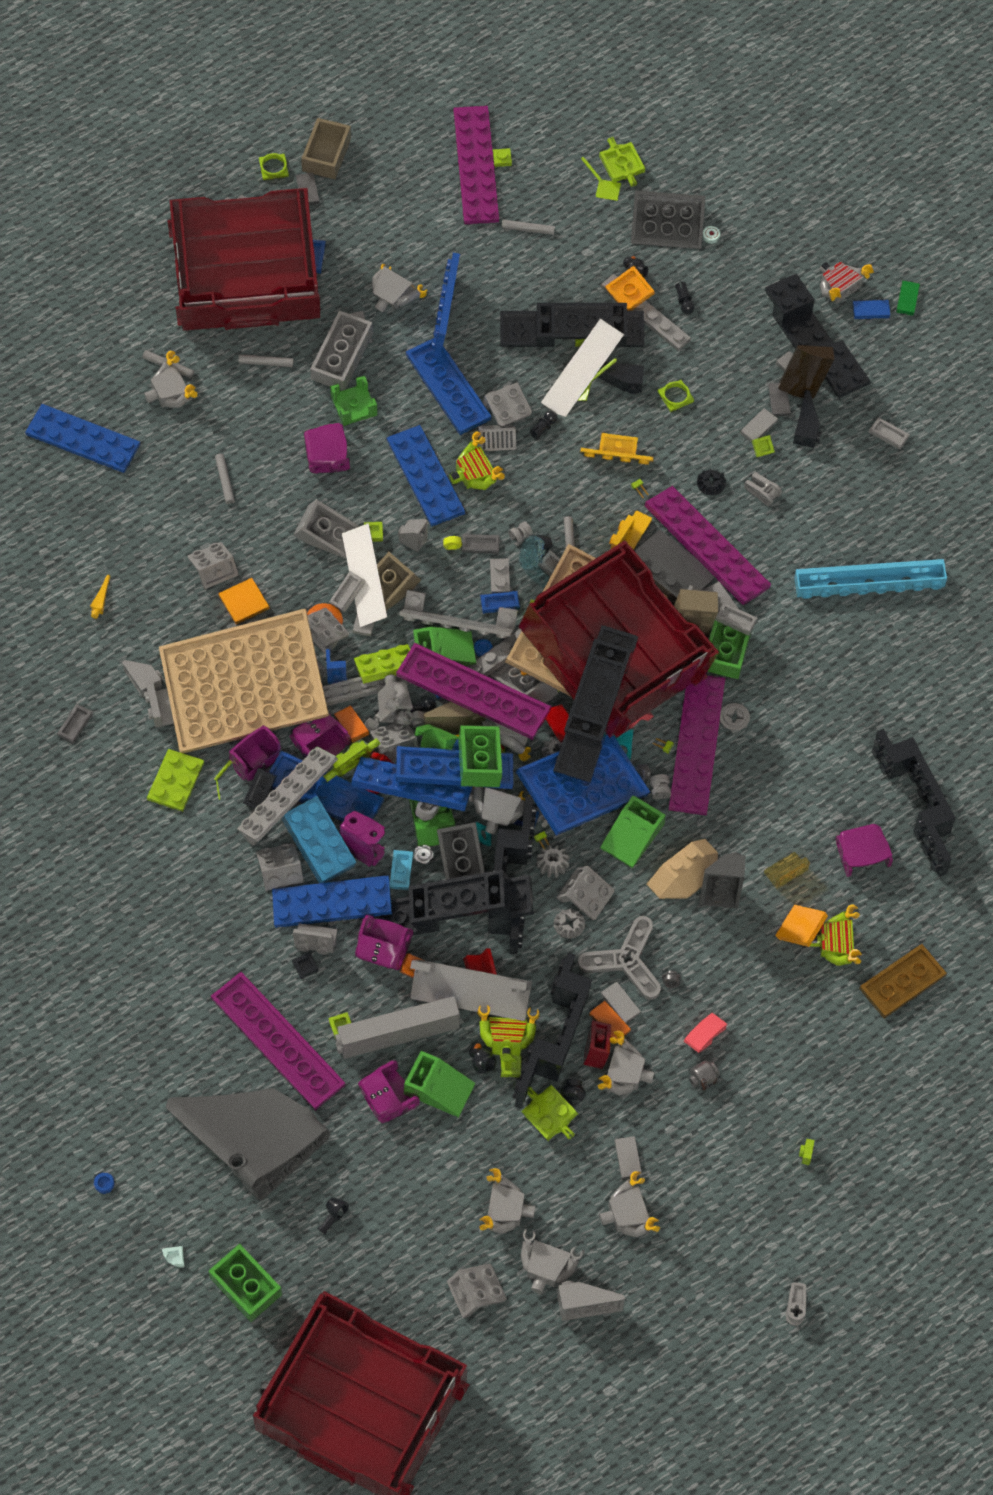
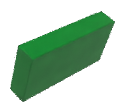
M902 280L896 313L914 316L919 283Z

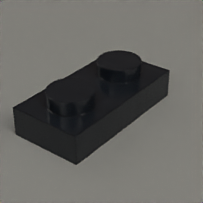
M258 768L243 803L255 809L268 797L277 775Z

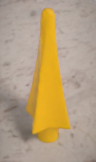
M110 575L106 576L102 587L90 605L92 609L91 617L97 619L99 614L103 615Z

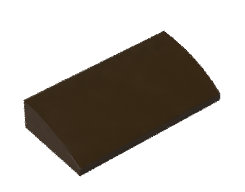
M797 345L778 384V389L800 398H804L806 390H810L811 397L814 399L834 361L833 347Z

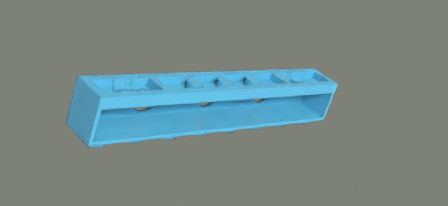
M944 559L796 569L794 579L797 597L809 599L813 596L829 597L836 594L847 596L850 593L865 595L868 592L882 594L893 590L895 592H903L908 589L921 591L924 588L938 590L945 587L947 575ZM903 577L911 578L909 580H901ZM867 579H872L874 581L864 583ZM836 582L837 585H828V583Z

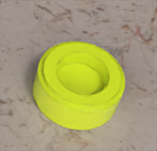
M449 536L443 539V547L447 550L459 549L462 546V540L458 536Z

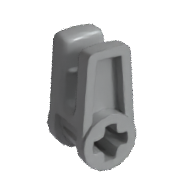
M757 472L752 475V482L747 480L744 483V488L766 506H770L773 500L782 494L781 488L776 483L771 482Z
M794 1282L790 1288L786 1320L790 1325L798 1326L803 1322L806 1314V1284ZM793 1311H797L798 1317H794Z

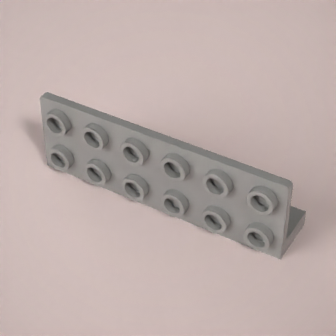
M407 590L404 609L400 611L399 615L403 616V619L407 621L419 619L424 624L433 625V623H441L440 626L444 628L457 626L461 631L470 632V629L478 630V634L489 635V633H494L498 638L507 639V636H511L515 631L518 610L499 607L496 625L425 612L423 609L426 593Z
M319 747L311 750L308 756L282 780L281 784L270 792L268 797L255 808V811L242 821L237 830L248 843L254 846L338 760L337 757Z
M418 959L411 961L410 968L415 969L411 999L430 1003L454 996L457 1007L460 1009L478 1012V1008L481 1006V1012L487 1013L488 1005L490 1007V1015L521 1021L526 1020L532 981Z

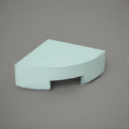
M183 1246L162 1249L163 1256L167 1259L168 1263L173 1264V1266L175 1265V1267L185 1268Z

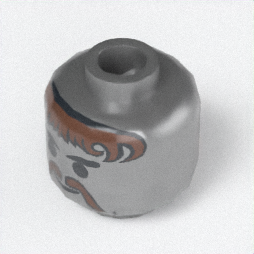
M703 1061L691 1068L689 1081L694 1088L698 1087L704 1091L717 1084L720 1073L713 1062Z

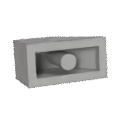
M408 520L405 526L402 525L398 531L399 542L419 552L428 539L427 520Z
M127 660L122 662L124 672L142 698L145 697L144 692L147 691L146 684L154 683L155 691L162 688L161 680H163V677L159 670H154L152 665Z

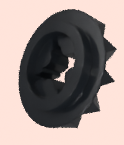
M711 468L707 471L703 470L698 475L697 487L702 493L717 495L725 489L726 480L724 474H721L718 469L716 471ZM710 476H712L714 481L713 487L709 482Z

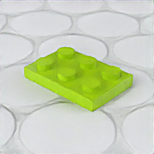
M399 645L395 648L379 650L375 653L355 657L354 663L362 683L365 684L384 679L388 675L396 676V672L410 651L409 645Z
M168 749L148 793L147 800L183 812L202 770L204 760Z

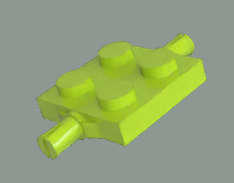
M614 137L608 138L607 142L610 148L599 152V157L612 182L627 179L631 187L633 185L636 186L637 181L634 176L645 173V167L632 142L617 145Z
M375 738L368 744H365L363 740L360 743L355 742L349 747L350 750L336 756L338 760L333 764L332 770L323 775L324 779L328 782L335 776L342 777L358 766L361 757L369 758L372 750L381 745L379 740Z
M552 1085L539 1095L530 1087V1092L528 1091L527 1095L532 1101L521 1111L522 1114L547 1141L561 1132L567 1139H571V1136L573 1137L575 1133L571 1131L568 1125L578 1115L576 1110Z

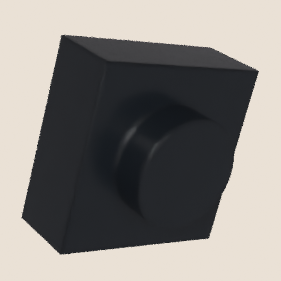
M310 952L292 960L300 979L319 972Z

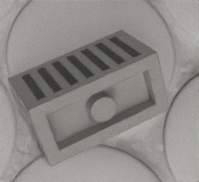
M509 424L504 427L499 425L478 426V432L481 433L479 439L482 436L485 437V443L480 444L483 451L516 450L515 424Z

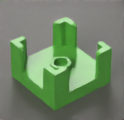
M365 376L356 379L355 387L340 391L339 384L330 386L331 398L343 426L377 416V403L375 398L371 399Z
M431 724L418 726L415 731V736L423 735L420 748L452 750L455 741L459 739L458 736Z

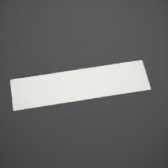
M600 319L541 403L555 411L558 415L567 416L624 334Z
M369 524L342 533L349 571L366 581L355 597L360 627L387 617Z

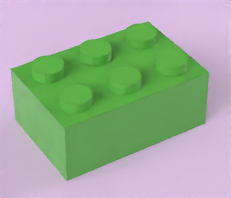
M714 621L709 641L719 653L708 672L739 680L751 633L748 636L718 621Z
M461 725L458 739L461 786L500 787L502 759L499 726Z
M238 1244L208 1271L210 1279L250 1322L255 1320L282 1296L281 1287L241 1244Z

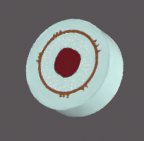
M708 226L704 228L702 238L706 243H716L720 238V231L717 227Z

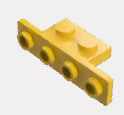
M602 433L599 450L581 448L580 450L581 453H584V457L595 458V455H602V459L613 460V457H617L622 462H631V459L639 460L638 463L649 465V462L654 460V457L636 455L638 437Z
M635 511L633 516L628 515L625 521L622 520L620 522L617 534L612 535L609 541L611 549L626 540L634 550L650 525L652 518L639 511Z

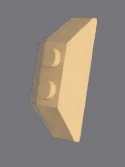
M706 839L693 841L662 864L649 880L647 886L659 899H687L702 888L704 871L718 860V852Z

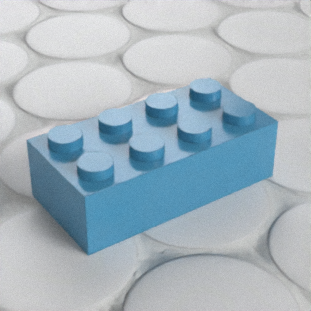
M318 796L288 811L281 820L319 884L326 883L355 866L356 861Z

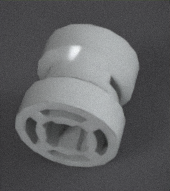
M525 521L520 523L519 527H513L508 530L511 540L517 539V542L514 543L516 546L521 545L524 540L534 537L530 525Z
M658 774L650 778V784L653 787V799H667L671 796V789L668 787L670 783L668 775Z

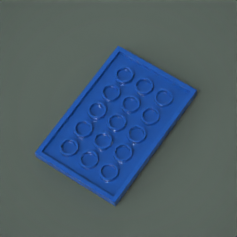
M606 735L591 783L554 772L553 769L559 752L518 768L516 774L556 836L625 806L633 795L641 799L650 793L615 737L609 738L608 735Z

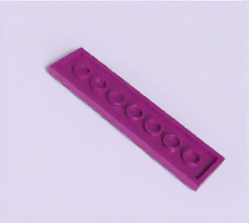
M488 106L455 107L453 112L464 224L499 222Z
M673 486L646 501L645 507L742 605L750 602L771 587V583Z
M416 643L413 644L396 672L397 677L531 740L535 738L551 710V706Z
M708 676L707 679L694 686L691 684L686 687L669 803L670 811L707 816L725 678Z
M242 972L238 973L211 995V1000L314 1111L346 1086L338 1074Z

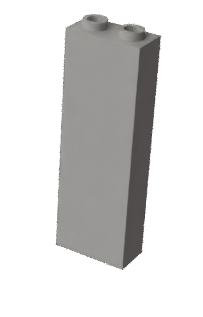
M452 996L337 1027L338 1034L335 1035L338 1054L342 1053L343 1058L346 1059L459 1029L460 1014L455 997Z

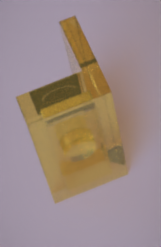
M793 852L765 869L764 873L774 887L778 889L808 871L810 862L806 857L800 859L796 852Z

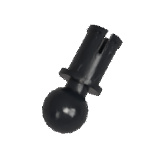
M681 282L682 289L680 284L677 283L675 288L679 296L678 302L682 303L681 311L684 314H691L695 309V305L691 301L692 296L689 295L686 282Z
M551 410L547 411L544 414V418H540L538 424L530 430V435L533 438L539 439L546 430L551 428L552 424L557 422V413Z
M426 698L422 703H419V700H416V703H412L413 709L410 712L413 713L417 710L429 712L436 708V701L432 698Z

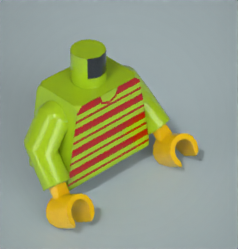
M480 432L473 433V442L471 441L456 461L457 471L449 474L452 484L463 481L467 489L486 490L497 479L503 480L505 478V474L501 472L503 469L499 466L493 468L481 446H477L478 444L485 443V437L483 436L478 440V437L481 435Z
M853 904L849 905L846 911L824 922L819 930V935H816L809 946L820 947L821 957H825L827 961L836 966L850 964L852 961L855 964L861 963L857 956H861L862 953L854 949L853 923L850 920V917L854 919L859 918L860 914L858 912L853 913L855 909H858Z
M487 1005V1013H482L480 1010L481 1006H479L477 1013L481 1017V1021H479L481 1039L487 1047H491L492 1054L500 1055L502 1061L507 1062L512 1059V1056L521 1055L522 1049H526L534 1041L537 1026L535 1021L540 1017L538 1009L535 1016H531V1008L528 1009L529 1023H527V1019L521 1021L511 1018L489 1017V1020H487L490 1007Z

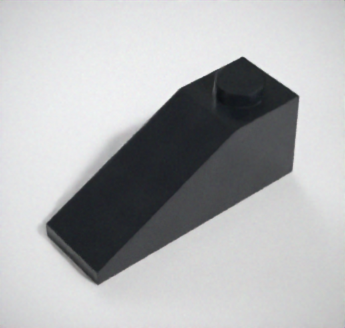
M604 362V364L601 366V368L599 369V371H600L603 367H605L609 362ZM614 363L599 375L598 378L630 394L641 393L644 366Z
M806 390L793 443L814 448L816 442H820L822 432H819L820 423L810 390Z

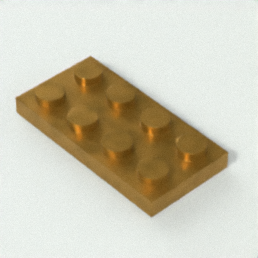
M920 944L862 984L859 989L885 1019L946 977L947 973L924 945Z

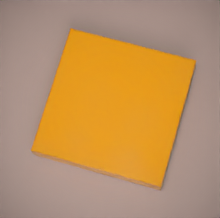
M634 266L605 286V289L617 303H627V311H632L655 294V291Z
M252 578L219 593L221 601L236 625L269 609V605Z
M794 905L775 936L779 940L809 947L828 915L824 911Z

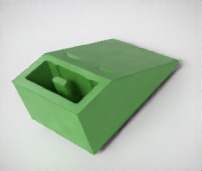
M439 627L413 630L416 644L461 665L476 664L471 631L466 632Z
M633 795L622 809L600 849L633 868L664 826L666 815Z
M409 799L418 846L439 845L437 829L455 826L451 808L441 806L434 818L424 821L415 814L419 801Z
M421 1051L404 1083V1095L411 1098L418 1096L421 1102L459 1118L475 1086V1082L440 1058Z

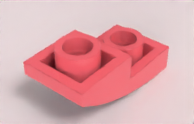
M711 1013L688 1034L684 1042L700 1053L712 1044L714 1037L726 1029L727 1023Z

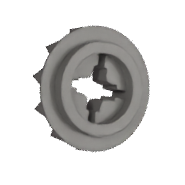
M730 703L721 709L720 723L723 724L724 729L728 728L731 732L734 730L740 732L741 729L747 727L750 721V714L746 707L738 703ZM737 712V718L740 719H736V722L733 723L731 717Z
M571 908L568 910L562 909L555 916L554 929L561 937L568 939L578 937L585 928L584 916L579 911L572 910ZM566 917L570 921L574 920L573 929L572 927H570L569 924L564 925L566 923Z

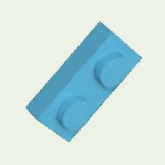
M394 850L390 889L409 890L413 852Z

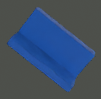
M326 649L328 685L347 680L346 661L330 662V649Z

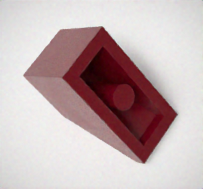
M592 1020L584 1050V1065L599 1069L604 1068L610 1054L611 1024Z

